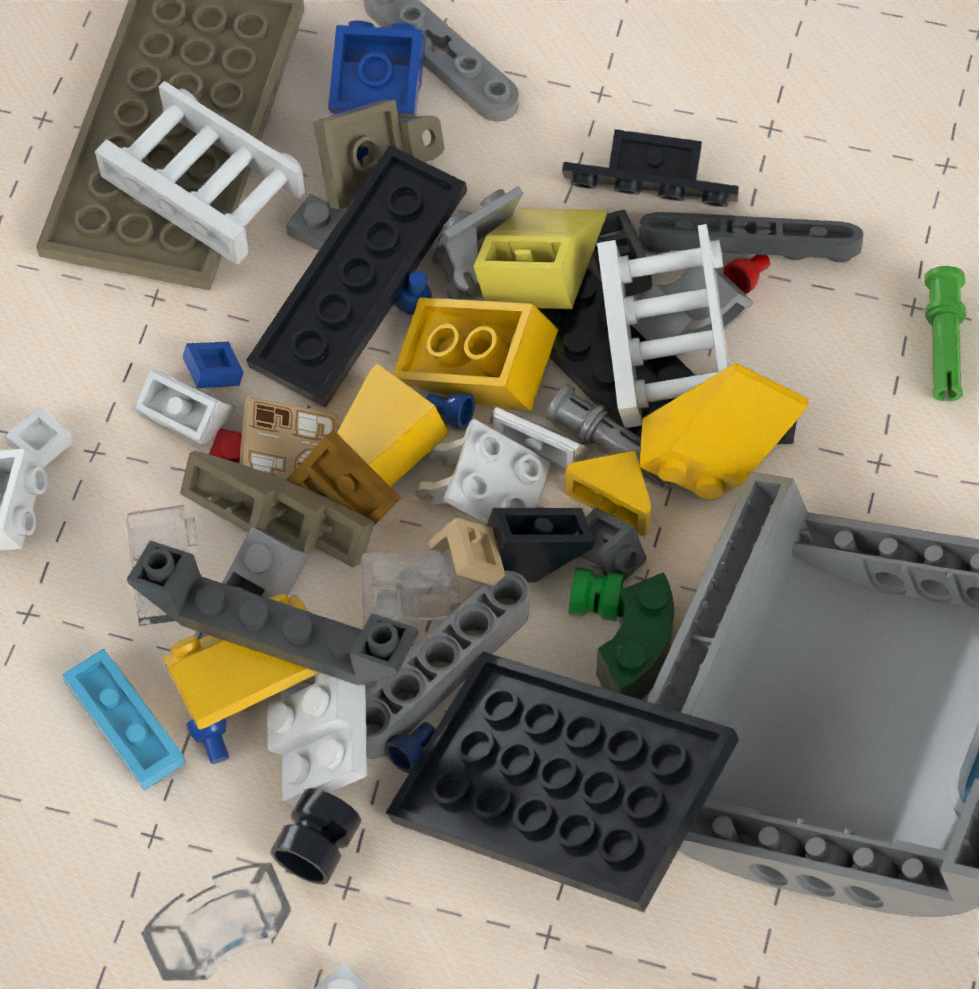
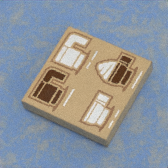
M248 397L244 405L239 464L286 480L325 436L333 430L337 433L338 415ZM309 478V480H310L327 498L331 499L311 478Z

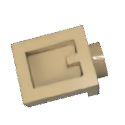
M456 517L428 541L431 552L452 558L458 576L492 586L506 576L494 531L491 527Z

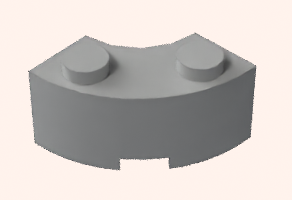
M703 266L688 268L678 280L666 285L655 284L651 290L643 292L636 300L706 289ZM715 268L723 327L726 330L754 302L718 268ZM709 307L638 319V324L632 325L647 341L712 330Z

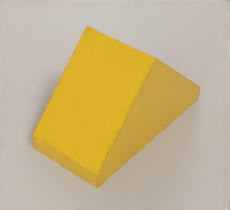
M635 450L574 462L568 465L565 470L566 495L592 509L598 508L634 526L636 533L643 537L650 531L652 507Z

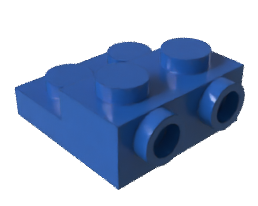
M360 20L350 21L348 25H336L328 104L330 113L351 110L384 99L395 100L398 115H416L419 82H422L425 38L422 30H417L414 25L407 23H394L391 25V28L374 27L372 23Z

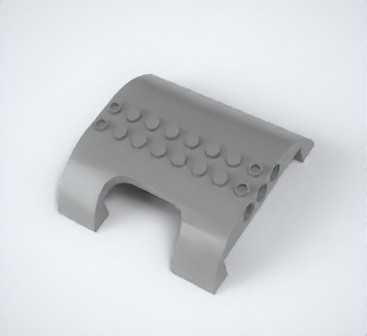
M750 472L647 702L734 728L740 739L679 851L719 870L753 882L889 914L914 917H944L963 914L978 908L979 779H974L966 803L963 802L966 782L979 751V539L810 513L806 509L794 478Z

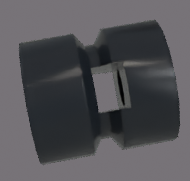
M309 788L304 790L291 813V819L294 824H288L283 827L271 848L270 854L281 867L291 874L308 882L323 885L328 883L341 860V854L338 849L348 847L361 824V818L342 799L328 792Z

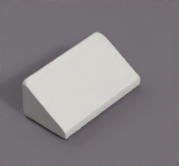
M151 368L133 410L202 445H206L233 415L236 406L171 374Z
M498 407L493 411V430L566 470L570 463L583 461L589 452L588 445L514 412Z

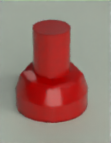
M759 254L754 255L750 259H735L724 267L723 274L740 290L748 294L756 287L760 273L766 270L771 262L767 255Z

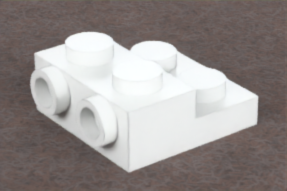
M26 448L0 450V551L22 549L25 535L33 534L36 528V517L33 511L36 496L43 494L47 488V475L44 467Z
M318 673L315 675L314 684L305 688L291 686L281 691L280 700L268 705V751L282 756V802L296 806L306 789L313 788L330 793L367 777L366 693L364 684L358 686L323 673Z

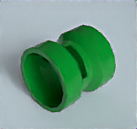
M575 567L570 593L569 614L584 616L588 612L596 613L601 619L617 621L620 590L623 587L624 574L609 572L605 576L594 575L590 569Z

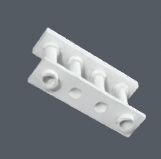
M163 81L158 86L163 113L129 148L123 147L121 149L106 139L95 150L100 175L238 265L249 254L245 226L282 187L299 199L305 194L302 167L291 155L278 153L200 104L189 91L185 89L178 90ZM178 123L197 133L163 170L156 169L155 171L142 162L143 158ZM212 144L231 155L197 192H188L175 183ZM246 166L266 177L232 214L226 213L224 215L210 206L215 198Z
M707 224L698 225L701 248L629 260L628 255L620 257L615 240L597 243L618 411L624 428L642 426L641 408L649 407V402L677 398L731 366L728 361L715 268L724 267L719 240H710ZM700 266L704 268L706 289L634 300L633 296L626 297L625 284L633 283L632 278ZM705 307L710 309L712 330L640 342L639 338L632 339L630 325L638 324V319ZM715 348L718 372L648 384L645 383L644 379L637 380L635 366L643 365V360Z

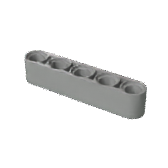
M505 571L506 576L492 586L484 583L408 653L397 675L380 679L366 692V725L373 723L382 727L375 733H366V758L375 759L386 754V742L393 736L410 733L467 679L483 652L494 654L525 624L529 615V585L522 575L514 571ZM508 597L517 600V602L505 605L498 602V600ZM473 628L484 631L479 636H468L464 632ZM436 660H446L451 663L444 668H435L430 665V663ZM405 691L413 692L417 695L413 699L406 701L395 697Z

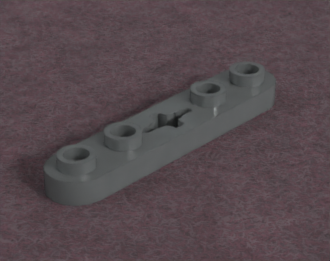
M653 212L641 217L639 222L640 242L651 251L658 253L701 248L698 225L707 224L710 240L720 241L722 253L777 255L791 260L815 257L827 258L834 262H847L852 257H856L861 253L864 235L862 229L857 225L848 222Z

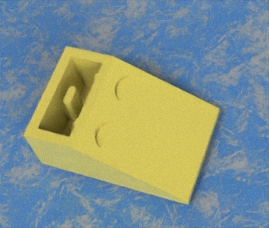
M521 208L486 235L474 264V270L484 301L532 303L536 308L572 309L607 216L606 210Z

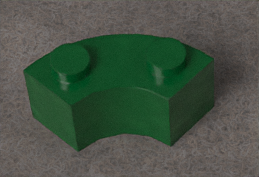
M664 572L620 590L618 619L621 627L611 640L598 648L596 675L604 689L642 700L653 689L671 648L674 622L673 595Z

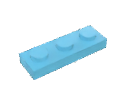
M104 648L62 674L65 684L144 791L186 764L184 755Z

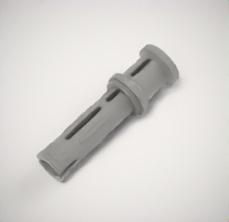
M566 384L559 390L548 407L545 417L552 423L559 421L576 432L578 439L584 444L594 442L613 453V455L635 450L640 465L641 438L609 418L610 413L601 404L595 407L575 394L573 386ZM640 468L643 474L650 477L663 488H666L671 483L662 480L658 475Z

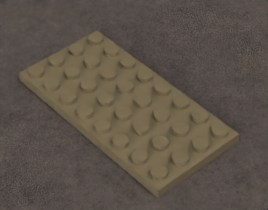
M128 0L36 248L39 257L210 290L222 255L102 178L95 150L106 139L121 149L123 147L129 148L163 113L158 87L163 81L178 90L185 89L189 91L200 104L261 141L305 10L304 0ZM178 123L143 158L142 162L155 171L156 169L163 170L197 133ZM212 144L175 183L188 192H197L231 155ZM246 166L215 198L210 206L224 215L226 213L232 214L239 206L251 168Z

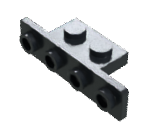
M615 129L609 168L563 162L562 167L563 176L571 179L570 184L581 188L595 189L597 183L615 185L614 191L631 195H639L641 189L658 191V197L666 200L683 201L684 195L702 197L701 203L715 207H727L728 201L738 202L739 186L697 180L702 141Z

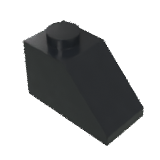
M493 508L487 523L488 527L493 528L504 571L517 572L528 583H535L591 550L595 543L582 508Z

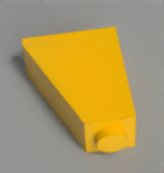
M377 363L367 375L337 434L392 487L447 437L449 432L434 404Z

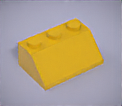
M284 593L269 598L308 611L304 603L295 594L287 597V594ZM210 635L199 640L197 636L184 638L170 647V654L162 657L185 709L199 730L320 673Z

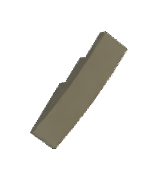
M196 450L189 453L180 491L181 495L248 533L251 527L267 531L303 552L315 546L352 568L363 563L375 521L327 497L279 477Z

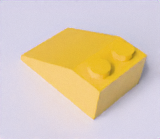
M419 297L393 375L408 386L448 397L458 392L472 394L475 404L492 409L498 407L506 410L531 412L558 329L532 303Z
M734 363L642 418L640 468L658 475L664 481L673 482L684 487L701 498L709 500L719 498L746 481L749 473L758 467L808 408L809 399L738 363Z

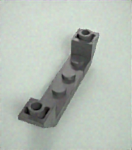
M152 540L148 542L127 577V582L131 587L184 627L358 686L397 675L419 634L416 627L371 613L364 628L359 629L202 577L193 554Z

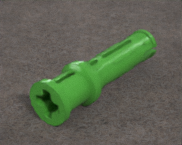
M938 266L930 269L924 275L925 286L929 289L930 303L925 308V317L929 324L932 325L933 397L936 400L944 401V390H947L948 385V402L960 399L963 395L961 387L960 324L966 317V306L961 302V288L965 284V273L957 267Z

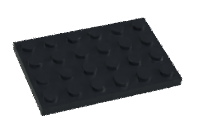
M483 652L422 751L420 759L413 766L385 813L397 825L644 913L740 739L734 728Z

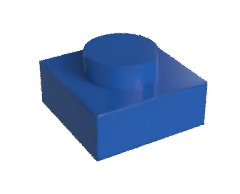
M229 341L186 343L182 358L197 388L240 386L244 372Z

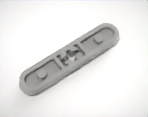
M364 0L366 13L380 27L391 28V25L394 23H407L414 25L417 30H422L425 38L423 65L479 115L495 122L505 121L514 116L519 107V93L516 85L420 0ZM433 44L441 49L448 46V54L442 50L433 52Z

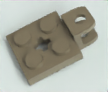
M384 99L313 121L329 206L333 209H343L350 205L389 145L423 162L437 158L445 149L441 123L438 117H418L413 114L398 115L395 100ZM425 130H428L431 134V141L427 146H424L422 140V133ZM359 146L368 148V155L363 157V165L357 160L356 154Z

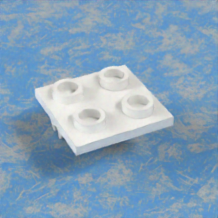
M473 419L469 422L464 438L450 443L440 442L429 453L431 459H435L439 455L444 456L442 465L451 466L457 464L454 475L437 482H420L416 496L421 498L429 494L431 495L429 504L449 503L487 524L493 508H537L551 462Z

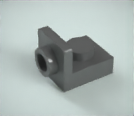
M598 508L593 509L586 516L595 543L593 548L582 554L581 557L600 566L604 576L609 572L624 574V582L647 559L634 526Z

